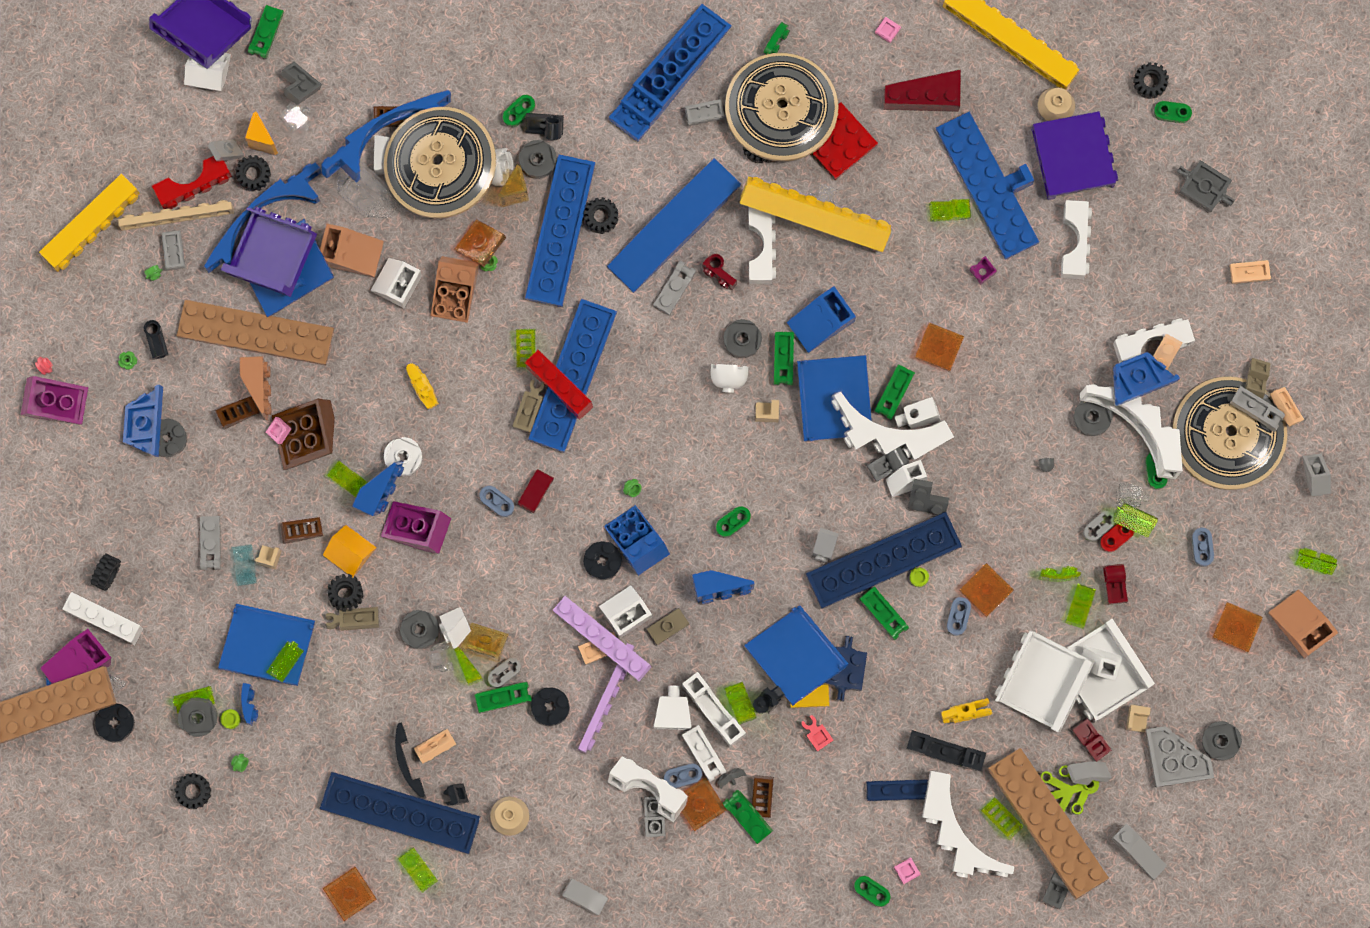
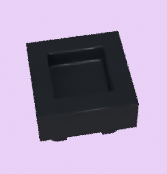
M464 783L450 785L443 792L444 795L449 794L450 801L446 802L448 806L469 802Z

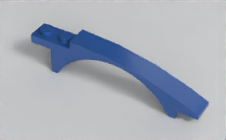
M447 90L403 104L369 121L345 137L346 146L340 147L336 154L332 157H327L322 162V174L327 179L342 168L357 183L361 180L359 164L362 152L375 133L393 122L407 119L419 111L433 107H445L451 102V92Z
M316 162L310 163L302 169L300 174L291 176L286 184L280 178L256 198L248 208L255 210V207L262 208L283 200H302L317 204L320 202L319 197L308 182L322 173L320 167ZM245 210L230 226L215 247L204 266L208 273L222 263L231 264L235 240L241 227L251 216V212Z

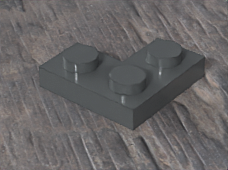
M292 62L282 69L281 75L292 83L285 88L283 94L296 105L319 91L322 86L320 82L296 62Z
M914 479L908 509L940 515L947 511L949 498L932 495L933 482Z

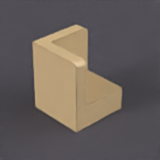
M772 400L771 403H756L755 422L778 423L779 400Z
M262 545L259 557L255 559L257 565L276 570L281 550L277 547L274 549Z
M1130 705L1126 730L1144 733L1151 708Z

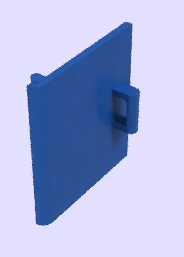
M305 219L296 223L297 225H301V223L309 225ZM314 241L291 297L252 283L250 285L266 316L269 317L330 281L334 276L316 241Z
M866 355L797 361L804 441L846 437L844 433L850 430V428L845 427L841 420L843 415L840 410L837 411L831 402L834 400L832 395L837 392H842L855 410L872 421Z
M236 604L233 609L234 614L218 669L298 686L315 620Z
M800 605L797 608L794 607L791 613L744 645L773 683L780 687L792 706L848 666V662Z

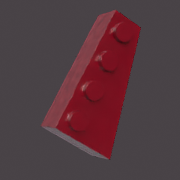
M961 69L885 85L884 110L959 112Z

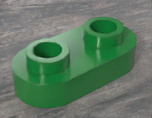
M783 22L779 24L767 43L763 54H773L779 51L780 41L782 39L785 40L790 33V30H788L789 25Z
M522 95L513 102L503 113L505 125L513 128L521 124L526 119V113H532L535 110V100L533 97ZM524 103L530 105L528 108H523ZM515 116L516 119L514 121H510L509 117Z
M1160 101L1154 108V115L1161 121L1186 123L1192 116V109L1184 103ZM1161 108H1166L1167 112H1162ZM1180 110H1184L1186 114L1181 115Z
M1150 452L1145 460L1148 484L1151 488L1160 490L1165 487L1168 478H1161V482L1155 481L1157 476L1156 466L1152 461L1153 457Z
M739 506L722 517L716 524L718 535L728 538L746 526L751 518L750 511L746 507ZM739 514H743L745 518L743 520H739L737 516ZM722 526H729V530L723 531Z
M861 876L855 881L854 889L856 893L875 906L884 907L889 903L890 892L870 877ZM866 883L868 888L862 890L860 884ZM877 894H883L884 899L879 901Z

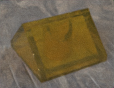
M518 164L498 195L499 204L502 207L529 201L522 169Z
M472 623L470 626L471 632L462 643V651L500 663L509 634Z

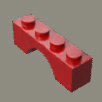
M211 156L203 160L202 173L195 181L188 184H179L168 177L152 185V188L163 209H173L181 201H190L196 194L200 192L206 193L212 189V186L228 182L232 176L224 160L216 161L215 157Z
M537 350L524 362L526 368L540 382L548 386L579 420L593 408L592 401L541 351Z

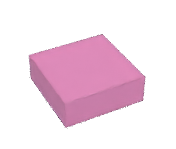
M885 17L876 29L875 34L891 43L901 29V26Z
M275 417L266 433L277 444H282L291 428L279 417Z
M912 858L894 867L903 885L921 875Z

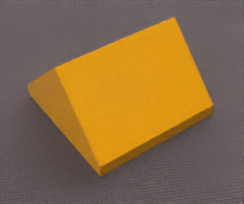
M254 112L245 137L249 148L272 155L278 154L275 144L258 113Z
M345 525L332 536L323 556L354 578L377 547Z

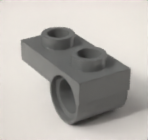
M898 447L866 466L875 481L878 482L902 466L907 465L909 460L902 448Z
M1054 870L1042 902L1061 909L1068 888L1056 870Z

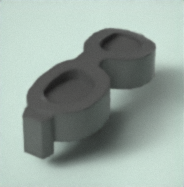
M735 768L729 774L721 775L718 781L719 787L722 789L730 781L733 785H736L734 779L747 776L745 771Z

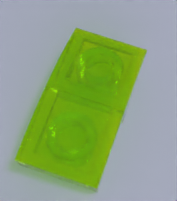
M951 199L950 201H931L929 203L931 222L971 218L970 199Z
M339 460L326 475L354 497H357L359 490L368 483Z
M1072 566L1062 567L1060 574L1055 569L1046 568L1040 571L1038 579L1051 582H1067L1079 579L1081 572H1078V569Z
M1077 584L1065 623L1084 629L1096 589Z
M414 847L398 858L422 893L438 882Z

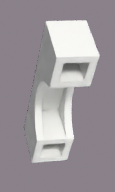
M1066 200L1064 204L1063 223L1074 230L1078 243L1071 253L1063 255L1061 278L1084 280L1085 275L1089 274V263H1086V256L1090 255V244H1087V237L1091 235V226H1088V219H1091L1092 208H1089V202Z
M749 207V230L756 232L764 244L762 253L756 259L749 261V284H772V279H776V267H772V260H776V249H772V242L776 241V232L772 230V223H775V215Z
M1180 318L1173 320L1172 324L1166 326L1158 324L1152 330L1140 329L1134 335L1128 336V334L1118 336L1113 345L1119 363L1141 355L1143 345L1153 340L1162 341L1165 334L1183 342L1180 348L1193 345L1195 339L1189 320L1183 321Z
M72 592L63 607L66 613L93 624L134 646L143 630L140 625Z
M698 672L682 683L684 690L729 747H732L746 735V732L723 707Z
M622 756L609 773L608 783L623 792L632 788H643L650 791L658 802L657 813L672 822L676 820L686 806L688 796L682 790L672 787L664 779L657 778L649 770L636 765L631 759H626Z

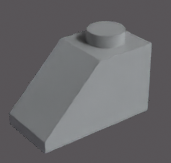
M1322 454L1302 456L1307 486L1311 495L1322 496L1324 494H1331V474Z
M820 528L812 556H815V560L823 563L831 561L839 533Z

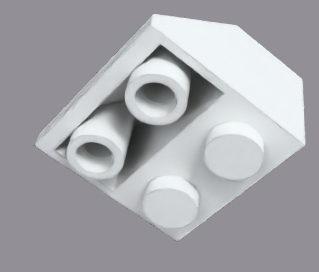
M224 53L208 69L189 57L185 64L184 85L221 91L226 81L231 54Z
M388 258L370 291L405 308L422 277L421 270L403 261Z
M632 586L627 587L599 606L619 638L627 635L652 618L651 612Z

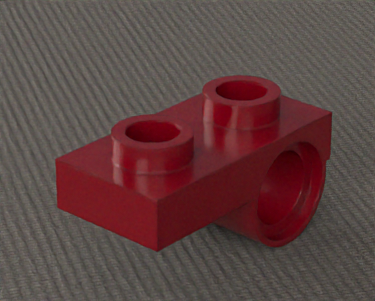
M712 254L702 263L703 272L708 277L718 279V283L725 289L730 288L733 290L735 288L737 280L723 270L724 259L721 255ZM712 261H719L721 265L718 268H713L710 263Z
M1124 564L1103 566L1108 605L1127 603Z

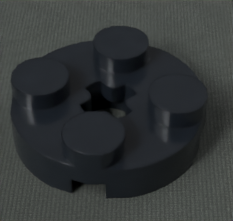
M596 542L585 551L584 567L586 572L593 578L609 580L615 577L620 570L622 556L619 549L611 542ZM600 556L608 558L605 566L597 563L600 560Z
M546 687L534 695L531 702V711L535 720L541 725L548 727L556 726L564 722L568 717L570 711L569 700L561 690ZM554 702L556 709L547 712L546 703Z
M116 703L99 710L95 719V727L99 736L106 741L118 743L125 740L133 732L135 719L127 707ZM113 718H117V721H120L116 728H113V725L110 724Z

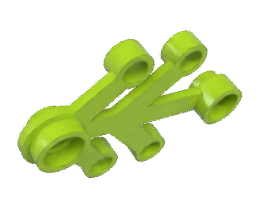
M1062 766L1059 769V775L1063 778L1068 777L1071 779L1069 772L1067 775H1063L1061 772L1063 768L1067 769L1068 766ZM1048 771L1043 772L1040 776L1045 784L1049 783L1060 789L1051 793L1055 799L1062 798L1059 805L1064 812L1073 794L1081 792L1077 803H1074L1071 807V811L1075 815L1083 812V805L1088 795L1095 793L1099 788V781L1092 780L1093 787L1088 788L1084 784L1070 786L1053 777ZM1044 774L1050 776L1049 781L1043 779ZM1075 805L1080 806V812L1074 811Z

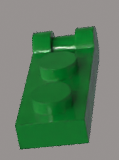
M268 5L265 6L249 46V54H258L261 58L267 59L284 14L283 10ZM262 43L265 45L263 48L258 47V44Z
M775 332L774 385H780V383L793 385L794 332ZM780 371H787V376H780Z
M898 364L874 412L877 414L881 413L887 416V419L892 420L915 372ZM885 402L892 404L891 409L884 407Z
M875 586L860 598V601L894 641L902 631L905 632L909 629L906 622ZM896 621L898 626L893 629L890 624Z
M528 682L475 694L479 714L531 702L532 698L527 690L529 688ZM514 691H520L521 697L515 698Z
M736 790L730 799L727 798L723 801V805L733 814L752 839L759 844L773 830L742 792ZM737 802L742 805L739 809L735 805Z

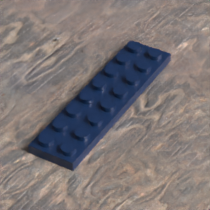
M944 512L806 573V577L822 610L962 548V545L947 512Z
M331 772L320 806V810L466 854H470L481 816L335 772Z

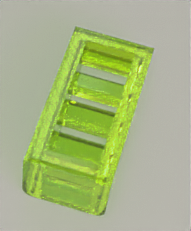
M536 328L516 329L517 367H526L525 361H521V358H530L536 352ZM521 335H531V338H521ZM521 342H531V346H521ZM521 350H531V354H521Z
M455 648L454 651L467 684L471 686L483 681L482 676L461 648Z
M995 797L981 810L1008 840H1011L1023 828V825ZM997 805L999 808L990 815L989 812ZM1003 811L1004 814L996 821L994 818ZM1007 817H1009L1010 819L1003 826H1001L1000 824ZM1014 823L1015 825L1007 832L1006 829Z

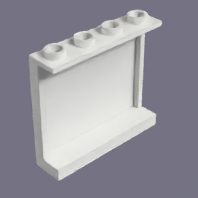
M1113 619L1067 647L1082 655L1084 646L1122 656L1116 681L1090 672L1076 699V702L1078 704L1082 703L1086 709L1083 711L1085 716L1089 720H1093L1094 723L1155 684Z
M1034 631L1025 632L1020 642L1023 645L1020 651L1016 650L1012 658L1014 663L1011 668H1007L1003 678L1006 680L1003 686L999 685L995 692L997 696L995 701L1012 707L1051 727L1056 732H1061L1095 662Z

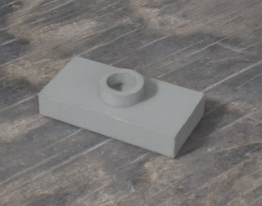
M722 99L685 106L688 126L725 119Z
M235 139L212 141L208 145L216 161L240 159L244 156Z
M181 231L161 233L166 270L186 268Z

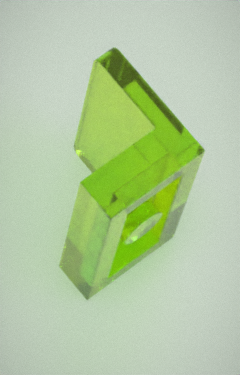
M1123 503L1121 507L1118 506L1115 510L1113 522L1148 538L1157 524L1158 518L1127 503Z

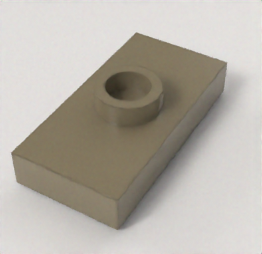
M678 608L648 627L647 631L658 646L689 626V622Z

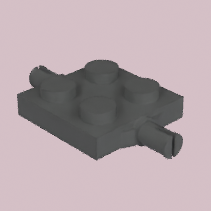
M1200 160L1191 171L1182 166L1177 170V173L1186 178L1185 184L1179 193L1209 212H1212L1221 200L1230 206L1234 203L1235 199L1226 195L1227 188L1232 180Z

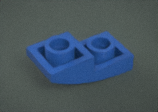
M243 683L241 694L243 715L246 723L253 726V721H257L259 711L256 710L255 705L249 704V702L253 701L255 690L252 689L253 686L251 684Z

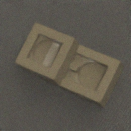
M1252 358L1249 366L1245 389L1262 399L1266 392L1270 363Z

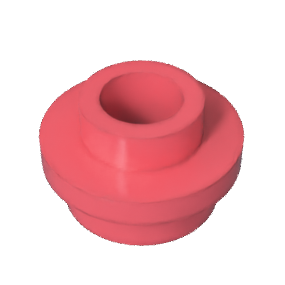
M39 357L35 363L37 369L43 375L50 374L52 372V363L46 357Z

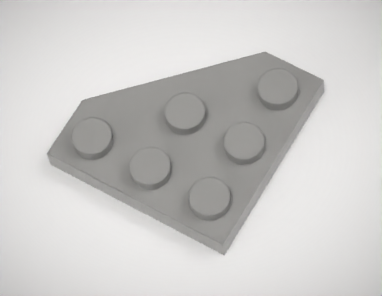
M1164 726L1145 730L1156 788L1214 779L1211 758L1202 754L1190 743L1174 734L1169 728Z

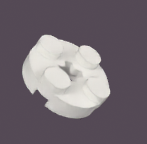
M406 437L391 441L384 451V460L387 468L394 462L400 461L398 455L406 452L408 459L404 460L402 465L404 471L401 476L412 475L419 469L422 463L420 447L414 440Z

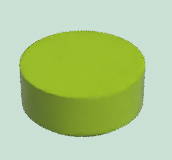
M918 567L911 571L909 579L913 586L923 587L928 583L929 574L924 568Z
M226 710L221 715V723L227 729H235L241 722V717L235 710Z

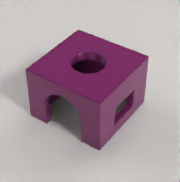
M986 256L978 264L970 267V272L981 285L997 272ZM981 268L986 270L985 275H980L979 270Z

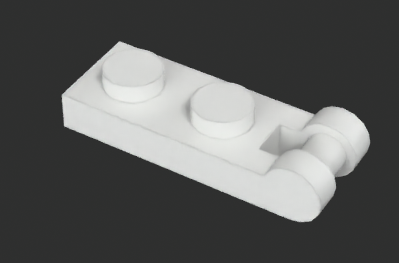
M699 725L682 734L709 782L713 781L717 775L726 773L724 766ZM714 762L716 767L709 770L708 765Z

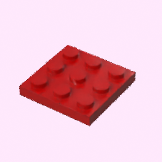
M840 102L838 104V116L834 130L828 140L818 150L813 152L812 155L834 180H837L878 145V142L845 105Z

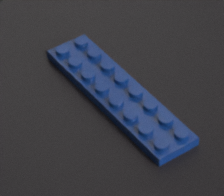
M970 111L936 127L941 141L1004 259L1006 260L1039 244L1036 234Z
M558 154L525 300L563 307L595 169V162Z
M581 299L556 367L578 389L587 395L617 311ZM549 387L528 440L565 453L578 418Z

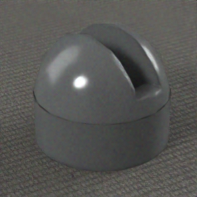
M1054 458L1039 459V467L1042 471L1050 472L1054 468Z

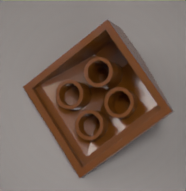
M317 398L272 415V420L275 417H279L291 428L283 443L278 444L283 470H288L332 454L335 417L331 400Z

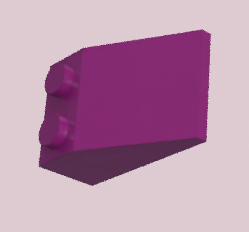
M37 376L27 377L21 415L82 425L89 387Z
M393 501L381 537L422 551L439 554L451 518L440 510Z

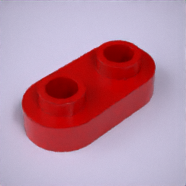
M1129 521L1119 522L1103 535L1100 540L1101 548L1109 553L1116 551L1132 538L1135 533L1134 525ZM1127 527L1129 532L1124 533L1122 528ZM1112 539L1114 541V544L1109 545L1107 543V540Z

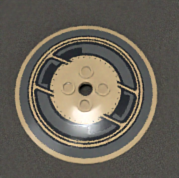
M773 53L750 61L737 72L727 91L725 114L732 134L745 149L767 160L793 161L812 154L828 140L834 130L838 116V99L831 80L815 63L794 54ZM784 100L787 102V106L780 108L777 102Z
M433 107L419 111L407 118L391 136L384 155V174L387 185L394 197L411 212L428 218H448L472 208L488 191L496 170V151L492 138L486 128L469 113L451 107ZM436 156L443 157V161L439 165L433 163Z
M1238 377L1214 378L1196 386L1180 403L1172 429H1179L1182 465L1186 470L1204 484L1225 490L1244 489L1264 480L1280 463L1287 444V425L1284 420L1279 421L1278 429L1273 432L1264 424L1230 404L1240 386L1245 388L1246 379ZM1266 391L1263 400L1278 409L1274 405L1270 393ZM1271 414L1267 416L1272 420L1273 416ZM1226 428H1235L1236 435H1227Z

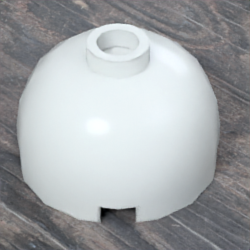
M507 148L495 149L496 170L491 184L495 186H508L513 179L509 178V170H513L512 155L510 152H506Z
M711 364V379L717 387L723 388L722 392L734 393V389L741 388L746 383L749 367Z

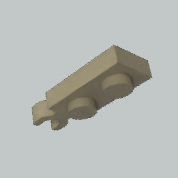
M535 380L530 382L531 392H524L512 426L527 433L532 431L543 401V397L539 396V393H542L545 388L544 383L541 384L540 388H534Z
M378 607L352 609V611L346 609V612L339 610V615L334 613L326 614L327 620H333L331 623H326L327 629H334L337 626H340L341 631L379 628Z

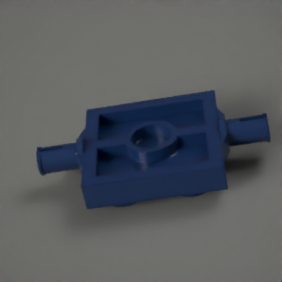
M845 636L844 647H835L848 662V666L823 684L838 689L836 701L844 702L845 691H862L867 652L857 651L852 648L854 638L852 636Z

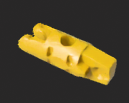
M413 363L408 364L406 370L411 379L410 383L427 409L437 406L439 404L425 373H422L417 365Z
M981 699L950 707L949 710L941 712L943 723H960L992 715L993 713L990 708L976 710L987 706L989 699Z

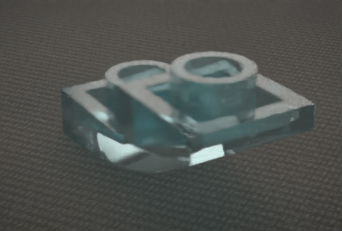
M252 544L232 547L237 586L257 583Z

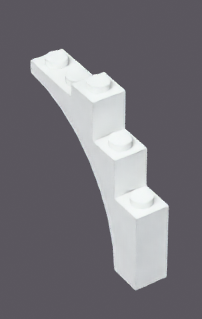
M1094 384L1085 386L1080 393V401L1095 403L1110 409L1123 417L1142 436L1155 462L1157 477L1176 479L1183 471L1179 429H1172V427L1161 428L1160 407L1151 404L1142 405L1141 397L1116 406L1114 387H1098Z
M842 392L832 395L834 400L831 402L837 411L840 410L843 415L841 417L843 424L846 428H850V430L844 433L846 436L844 441L853 450L874 439L873 445L878 453L881 452L882 455H886L903 445L904 448L902 450L906 457L915 460L954 437L945 420L915 430H898L881 426L870 421L855 410Z
M930 771L922 817L926 818L928 823L937 824L938 820L941 821L937 844L941 845V849L952 851L953 847L956 848L952 871L957 872L956 876L968 878V874L973 875L974 867L977 868V872L988 874L989 870L997 871L996 875L1003 877L1013 874L1014 866L1000 863L988 857L964 835L956 821L951 806V774Z

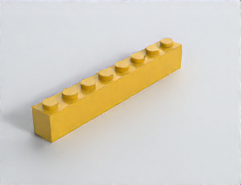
M984 0L944 1L943 8L1057 87L1067 90L1078 75L1080 69L1077 68L1076 63L1064 59L1059 51L1051 50L1043 40H1037L1031 36L1030 31L1018 27L1014 20L1005 18L997 8L989 7Z
M748 176L740 197V204L880 252L884 251L891 234V225L884 220H875L866 214L854 213L849 208H840L831 202L819 201L814 196H805L799 194L796 190L781 188L776 183L769 184L758 177L752 178Z

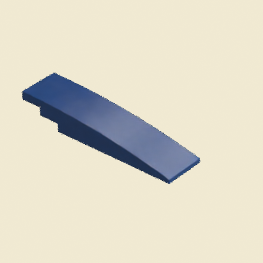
M701 4L634 82L633 87L624 96L620 105L609 116L608 120L639 142L708 58L732 25L704 4Z
M714 158L634 237L607 267L634 293L714 216V213L728 201V198L741 186V183Z

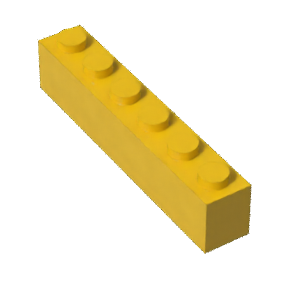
M120 174L39 253L57 272L60 269L64 270L68 267L69 261L74 256L77 257L83 252L84 246L94 242L101 230H106L115 217L118 218L124 213V208L128 204L131 205L136 202L140 194L139 191Z

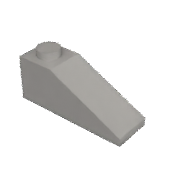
M1127 823L1111 838L1153 880L1167 867L1161 858Z

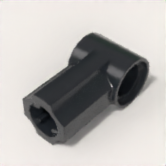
M155 320L147 321L144 325V332L152 359L168 356L169 353L162 327ZM151 326L158 327V331L155 334L148 333Z

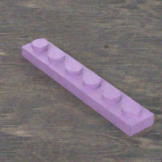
M566 596L553 609L554 613L636 680L640 681L650 670V664Z
M627 643L626 646L634 651V646ZM618 664L578 748L579 751L585 754L587 750L591 751L596 740L593 737L596 732L599 733L604 723L601 720L603 715L607 716L612 705L609 704L611 698H616L620 687L617 685L620 679L624 680L627 671Z

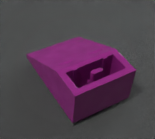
M87 628L68 642L40 670L54 684L103 666L107 668L111 665L112 658Z

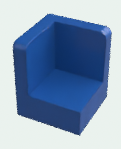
M1026 164L1020 166L1018 171L1005 177L1013 193L1021 191L1034 183V178Z

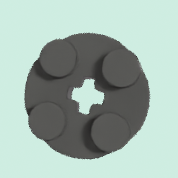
M533 140L525 144L521 150L519 163L521 169L528 177L543 178L555 170L557 156L551 145L542 140ZM535 155L543 157L541 163L533 162Z
M736 320L725 330L724 345L727 351L735 357L747 358L753 356L761 346V331L750 320ZM745 334V338H748V341L741 343L737 340V337Z
M1085 401L1079 403L1073 416L1077 429L1083 435L1089 436L1103 434L1110 427L1113 418L1110 409ZM1090 412L1098 415L1095 422L1088 419Z
M161 419L159 456L173 457L184 450L187 443V435L185 429L178 421ZM170 433L173 439L165 443L163 436Z
M422 610L412 611L403 619L400 628L401 637L408 646L414 649L428 648L435 643L439 636L438 622L429 612ZM417 625L425 627L423 634L420 635L414 632L417 629Z
M189 699L183 702L179 710V726L191 736H205L211 732L217 723V710L209 699ZM195 713H199L203 717L200 719V721H197V719L193 718L192 716H194Z
M1225 721L1212 723L1202 736L1204 751L1210 758L1219 761L1229 760L1234 757L1242 744L1239 730ZM1219 736L1227 739L1224 746L1217 744L1216 740L1219 739Z

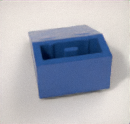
M833 286L787 321V324L806 351L810 353L854 323L856 316L835 286Z
M404 461L394 462L359 490L352 507L371 516L385 512L389 504L387 502L388 496L394 493L397 486L394 483L397 477L400 478L404 471L402 466Z
M636 505L604 526L638 576L670 555L664 541Z
M713 570L692 575L697 602H702L703 605L714 602L713 599L721 597V600L732 598L733 594L739 593L740 596L750 594L751 590H754L755 583L752 580Z

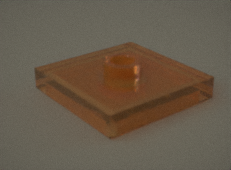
M476 219L454 249L457 253L485 267L506 239V236Z
M929 322L915 358L950 372L964 336Z
M986 563L959 591L987 618L1014 589Z
M1226 602L1212 638L1249 653L1263 617Z
M707 778L702 779L684 791L688 798L686 806L681 812L694 832L727 811Z
M356 867L323 888L344 922L377 900Z

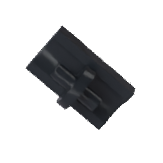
M779 686L772 690L768 687L764 689L753 701L754 711L759 714L766 712L769 714L779 704L781 698L784 697L783 691Z

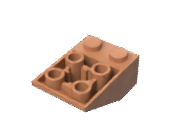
M326 224L320 251L331 268L375 277L384 241L345 227Z
M444 256L438 261L431 316L468 323L478 274V262Z
M263 356L240 357V377L264 419L268 420V415L272 414L271 403H269L268 396H271V385L267 381V378L271 377L270 366H268V362H265Z
M1297 590L1268 612L1304 659L1338 634V631L1327 617L1300 590Z

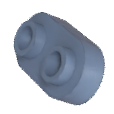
M493 486L482 488L480 499L484 505L501 517H509L513 514L514 503L510 498ZM489 493L493 494V498L490 500L486 498V495ZM503 505H507L508 510L503 511L501 507Z
M1198 528L1192 534L1194 561L1197 565L1206 567L1214 560L1212 534L1206 528ZM1199 535L1204 536L1205 540L1203 542L1198 540ZM1205 554L1207 559L1201 560L1200 555Z
M964 597L956 598L951 605L947 630L953 636H959L966 630L971 604ZM958 605H963V606H964V610H963V611H959V610L957 609V606H958ZM954 623H958L960 625V628L958 630H955L953 628Z
M696 764L684 765L668 770L664 775V780L676 789L699 782L702 778V770ZM690 771L696 772V776L694 778H691L689 776ZM676 776L677 782L672 783L670 777Z

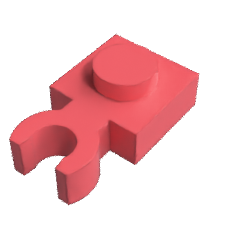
M811 715L812 725L808 726L804 721L801 724L804 729L810 731L806 737L818 752L833 742V739L823 724L819 727L816 726V719Z

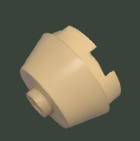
M1049 88L1040 95L1038 110L1046 121L1071 117L1075 111V100L1071 93L1063 88Z
M504 797L498 800L492 807L490 814L491 823L495 830L503 835L512 836L519 834L526 828L529 822V810L522 800L516 797Z

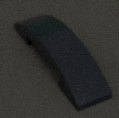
M401 722L398 723L395 734L397 761L409 786L419 797L425 799L426 795L421 779L412 780L402 749V745L409 742Z
M911 730L906 748L936 760L980 772L986 757V752L933 738L930 735Z

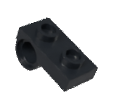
M526 113L525 133L545 134V137L549 140H558L563 136L564 115Z

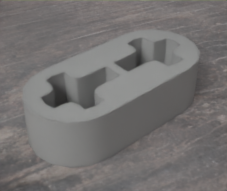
M1104 511L1085 527L1083 531L1084 538L1090 542L1098 540L1115 524L1114 514ZM1103 516L1111 518L1109 521L1110 525L1108 523H1105L1103 526L1100 525L1104 520ZM1096 527L1099 528V530H1097V532L1095 533L1096 537H1094L1093 535L1091 537L1088 536L1089 528L1091 530L1095 529Z
M509 658L495 668L488 676L490 685L494 688H500L520 673V662L515 658ZM510 662L517 664L515 672L512 670L508 673L505 672L509 668L508 664ZM502 673L504 674L500 678L501 683L492 682L494 680L493 675L499 676Z

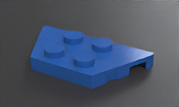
M1148 352L1118 363L1113 367L1115 405L1119 406L1178 382L1180 377L1177 374L1174 376L1166 370L1167 366L1158 362Z
M156 385L154 386L155 390L149 394H142L137 400L125 406L123 442L150 455L159 457L163 386Z

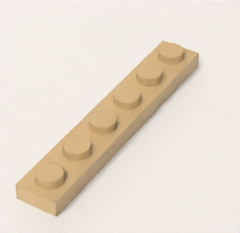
M221 200L213 205L202 203L198 207L193 208L183 206L179 210L163 209L160 213L154 214L153 212H144L141 216L125 215L123 218L118 219L120 229L124 231L234 214V208L231 202Z

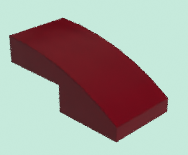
M537 469L517 505L535 513L551 486L554 477Z
M1088 718L1083 719L1071 728L1074 735L1095 762L1112 751Z

